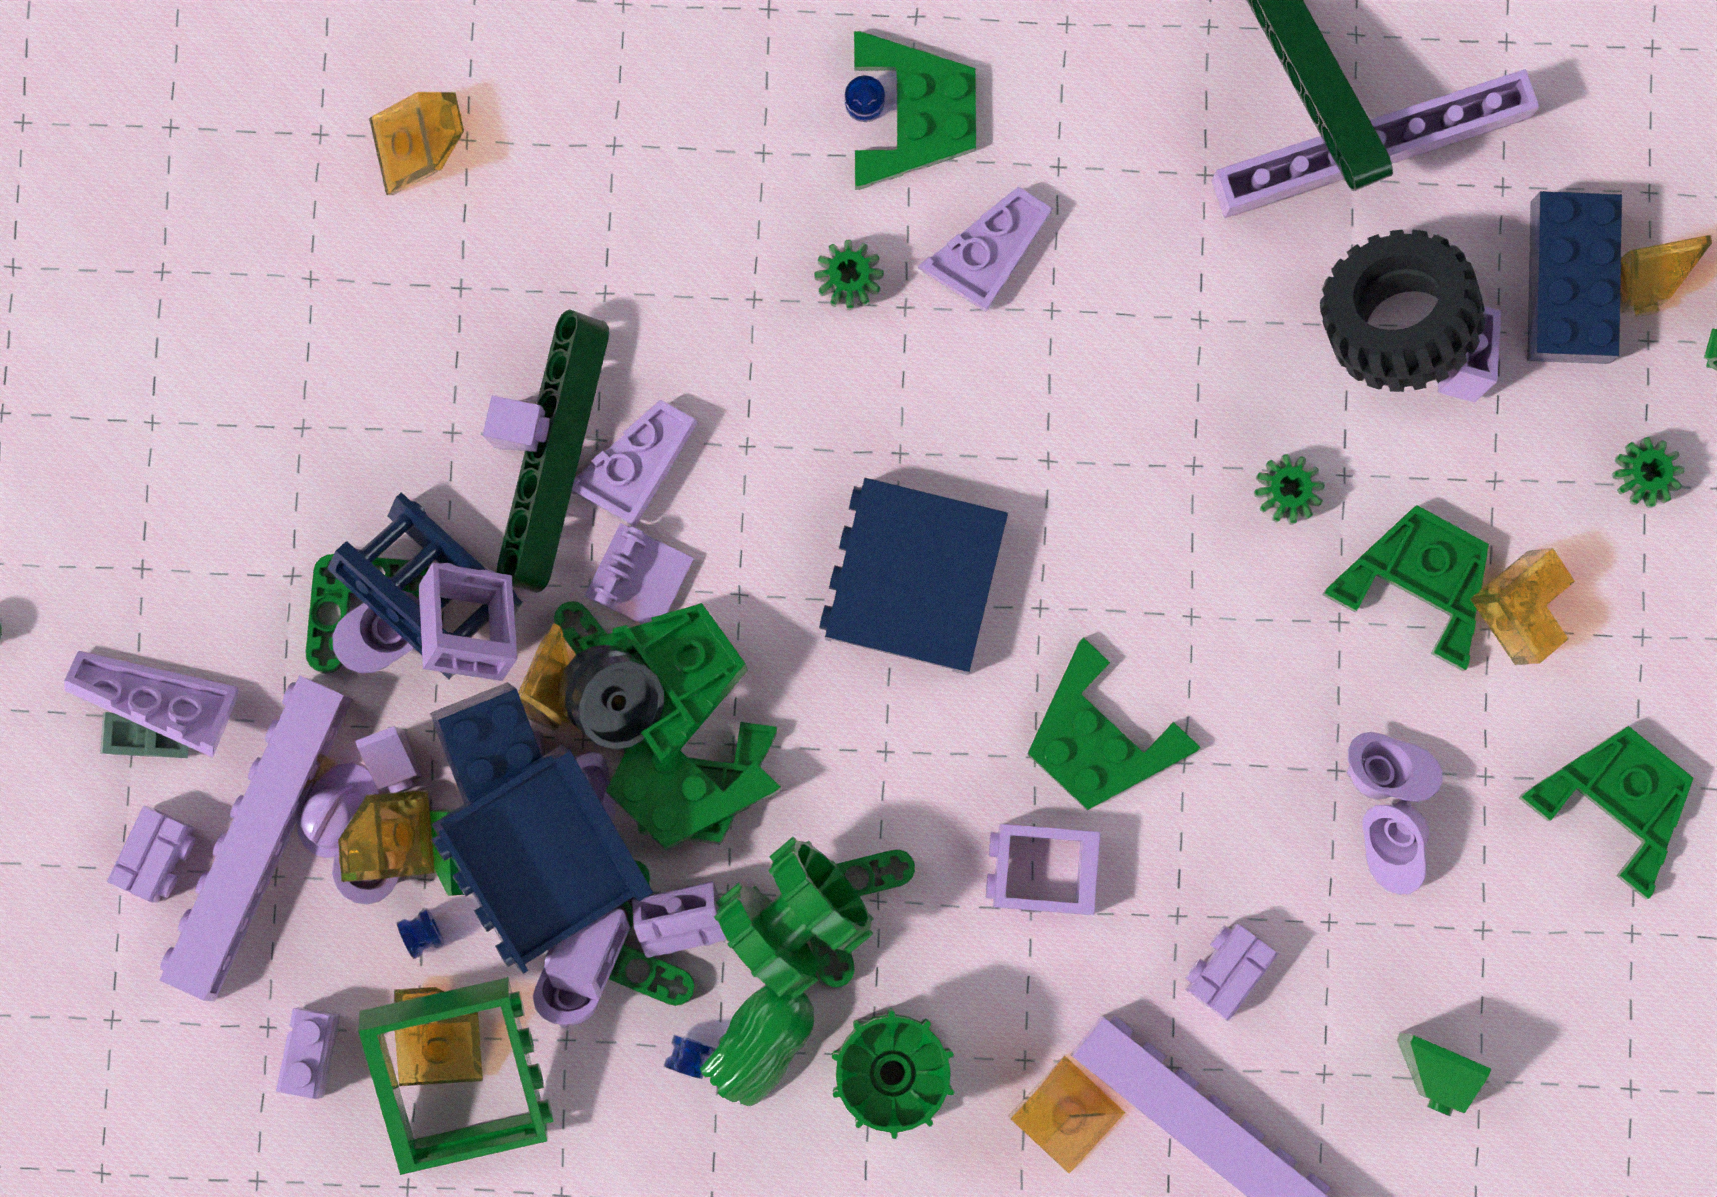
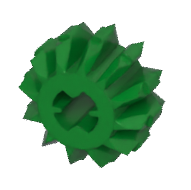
M845 240V252H840L835 244H831L829 252L833 259L822 255L819 256L818 264L825 269L816 271L814 277L817 281L826 282L819 288L821 296L834 292L830 301L831 306L836 307L840 303L841 298H846L847 310H853V298L858 297L860 303L863 306H867L869 304V297L865 291L876 295L879 294L880 286L873 280L882 279L884 271L879 268H872L880 260L878 254H872L864 258L868 250L867 244L862 243L857 252L852 251V241ZM848 267L855 268L858 280L854 282L851 278L850 283L843 282L841 269L844 268L848 272Z
M1645 437L1641 440L1640 447L1631 442L1625 446L1627 455L1619 454L1616 456L1615 462L1624 469L1614 471L1612 477L1617 480L1624 479L1625 484L1621 485L1617 491L1619 494H1624L1629 490L1632 491L1630 504L1636 505L1643 498L1646 507L1652 508L1656 505L1657 499L1666 503L1671 500L1670 491L1681 489L1682 484L1673 476L1683 474L1685 468L1673 466L1672 461L1679 457V452L1674 451L1666 455L1664 453L1667 448L1666 441L1661 440L1653 447L1651 439ZM1648 464L1654 469L1650 473H1655L1656 477L1649 481L1642 476L1646 472H1641V468Z
M1284 454L1280 461L1281 468L1275 461L1269 460L1266 463V468L1270 475L1259 472L1256 476V480L1259 483L1267 486L1260 487L1254 491L1255 497H1267L1268 499L1259 509L1264 513L1271 507H1274L1276 511L1273 514L1272 520L1276 523L1281 520L1284 512L1287 514V520L1290 525L1297 523L1298 512L1305 519H1309L1313 515L1309 505L1319 507L1322 504L1323 500L1312 492L1324 489V482L1311 481V478L1319 472L1316 466L1312 467L1307 473L1302 470L1306 463L1305 457H1299L1294 467H1292L1290 456ZM1284 481L1287 485L1294 482L1298 488L1294 494L1298 495V497L1295 498L1291 494L1286 497L1283 496L1280 490L1284 487V484L1280 482Z

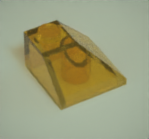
M416 92L369 118L386 195H394L443 169L464 132L456 92Z
M1711 235L1634 249L1621 257V313L1634 311L1636 317H1641L1659 312V306L1663 305L1674 295L1712 244Z
M554 623L542 637L518 691L528 719L553 731L561 725V722L566 724L570 722L565 718L558 703V684L563 670L570 663L561 626Z
M428 790L366 795L338 839L341 882L435 873Z
M437 987L394 989V1003L445 991ZM478 1012L395 1031L399 1086L483 1081Z
M1064 1055L1008 1117L1070 1174L1126 1112Z

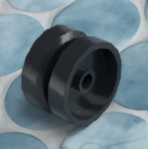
M607 644L592 646L582 651L564 668L558 684V703L565 718L596 744L611 749L631 747L644 740L641 732L659 721L664 709V690L658 676L624 649Z

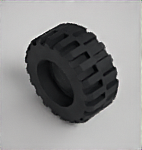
M1403 229L1392 230L1389 236L1380 238L1379 234L1367 238L1368 243L1361 247L1356 244L1347 251L1348 258L1345 261L1340 258L1331 269L1334 277L1329 276L1325 280L1322 288L1324 296L1320 300L1322 322L1340 365L1346 367L1348 374L1357 381H1363L1365 378L1367 386L1378 390L1382 389L1383 385H1387L1390 392H1404V387L1413 386L1414 390L1427 388V382L1436 379L1437 383L1449 377L1448 372L1454 368L1458 371L1468 361L1466 353L1472 354L1477 349L1480 343L1478 335L1484 331L1485 326L1483 299L1471 262L1466 260L1465 254L1457 246H1450L1448 239L1435 234L1432 238H1429L1427 231L1412 230V234H1404ZM1416 291L1438 298L1437 304L1431 313L1419 323L1408 328L1384 330L1367 323L1375 308L1384 300L1396 294Z

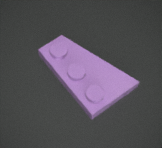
M1017 187L980 216V219L965 231L951 239L941 250L918 265V269L987 312L1051 214L1053 208L1022 188Z
M659 400L623 432L624 435L605 452L602 450L591 460L593 463L577 477L575 476L572 492L636 527L698 422L691 416Z

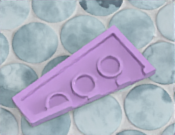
M82 651L77 652L64 680L66 692L210 757H213L238 698V687Z

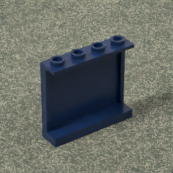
M864 477L862 488L857 486L853 488L848 510L856 511L852 527L844 525L839 549L846 551L842 567L834 565L829 589L835 590L836 594L833 606L824 605L819 629L826 630V641L831 642V640L953 669V672L968 675L1008 512Z
M564 745L558 746L431 824L438 835L431 839L435 848L444 861L452 858L459 870L453 875L465 897L473 894L480 905L479 908L474 910L486 932L494 929L501 942L495 945V948L507 967L515 964L523 974L529 971L525 964L627 900L634 897L636 900L641 901L653 893L571 750Z

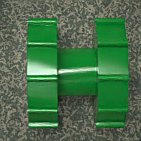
M791 837L769 856L773 862L768 872L773 876L781 894L772 901L761 893L756 886L753 888L743 887L738 882L716 901L719 908L714 918L719 922L722 932L728 941L727 945L735 951L742 962L750 969L753 977H758L765 985L773 989L779 997L781 995H791L796 999L819 980L816 976L817 966L820 964L814 958L807 942L817 935L829 944L833 951L836 949L846 950L850 954L873 935L870 927L871 921L874 919L868 913L865 904L859 896V891L852 886L833 860L828 859L809 840L807 842L797 841L795 837Z
M888 1008L887 1014L872 1017L862 1023L854 1020V1029L846 1037L840 1050H833L832 1059L837 1061V1086L833 1088V1097L841 1098L847 1110L855 1117L856 1128H860L864 1124L878 1131L889 1132L891 1137L896 1139L898 1132L912 1130L924 1123L931 1127L933 1125L931 1118L941 1108L947 1094L954 1095L955 1092L950 1085L951 1072L949 1058L953 1057L954 1053L950 1048L942 1046L937 1036L929 1029L931 1023L927 1018L920 1022L909 1016L895 1014L893 1008ZM894 1060L903 1065L905 1073L900 1082L889 1084L881 1078V1067L887 1061Z

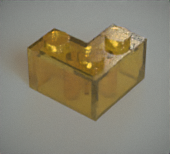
M1553 548L1530 550L1525 552L1470 600L1514 665L1540 664L1568 640V637L1547 605L1574 583L1575 580Z

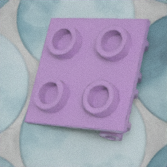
M620 523L585 597L641 624L651 622V617L668 613L694 558L645 535L643 531L635 527H628Z

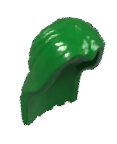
M764 985L739 1007L733 1015L721 1043L700 1068L705 1078L710 1077V1083L718 1087L717 1093L722 1098L731 1102L740 1101V1104L746 1106H753L762 1101L778 1085L795 1054L804 1047L813 1030L814 1007L807 994L802 993L796 999L791 995H781L779 997L773 989Z

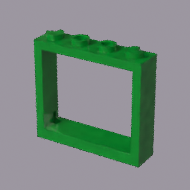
M508 977L359 1011L358 1032L400 1175L548 1141L547 1123L554 1122L549 1099L541 1100L539 1089L544 1088L539 1063L532 1065L529 1053L534 1052L532 1034L529 1027L522 1029L519 1017L525 1016L520 991L512 992ZM501 1007L529 1113L414 1139L384 1033Z

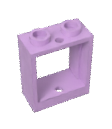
M432 563L419 584L423 669L503 681L517 660L512 575L495 573L491 570L457 567L450 563ZM440 597L488 605L490 641L443 634Z
M1000 824L998 833L991 832L989 857H996L995 874L988 873L986 898L993 899V907L1094 915L1100 832ZM1010 836L1080 841L1076 903L1006 898Z

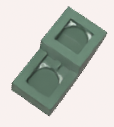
M103 713L100 754L188 758V746L115 713Z

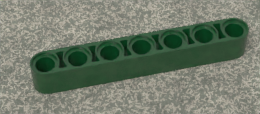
M1246 0L1349 188L1352 191H1357L1392 176V162L1386 148L1304 1Z
M571 309L562 313L556 323L536 403L545 411L544 417L549 418L547 437L545 442H538L536 452H524L496 573L512 575V586L534 593L543 591L551 578L610 333L606 322Z

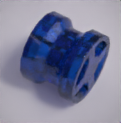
M863 75L849 82L844 97L845 108L850 117L864 123L878 118L885 104L884 87L880 81L872 76Z
M428 908L419 911L418 916L412 920L403 919L397 922L401 938L413 959L422 956L424 950L430 947L437 949L445 945L440 929Z
M674 1034L671 1041L674 1049L672 1055L666 1058L664 1067L691 1077L703 1079L704 1076L700 1068L705 1058L711 1055L713 1047Z

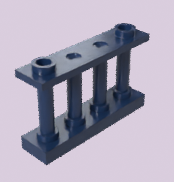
M401 492L396 496L387 515L393 522L361 550L355 549L348 541L344 542L335 551L327 570L422 655L420 604H416L403 592V589L435 560L440 564L450 563L457 567L476 570L487 569L429 518L420 504L411 501ZM406 533L423 549L395 575L386 577L372 562ZM513 590L515 616L523 601L517 597ZM440 597V598H441V610H442L452 599ZM483 604L453 633L447 632L443 627L442 633L472 638L489 622L488 605ZM441 672L448 679H451L455 675L452 673Z

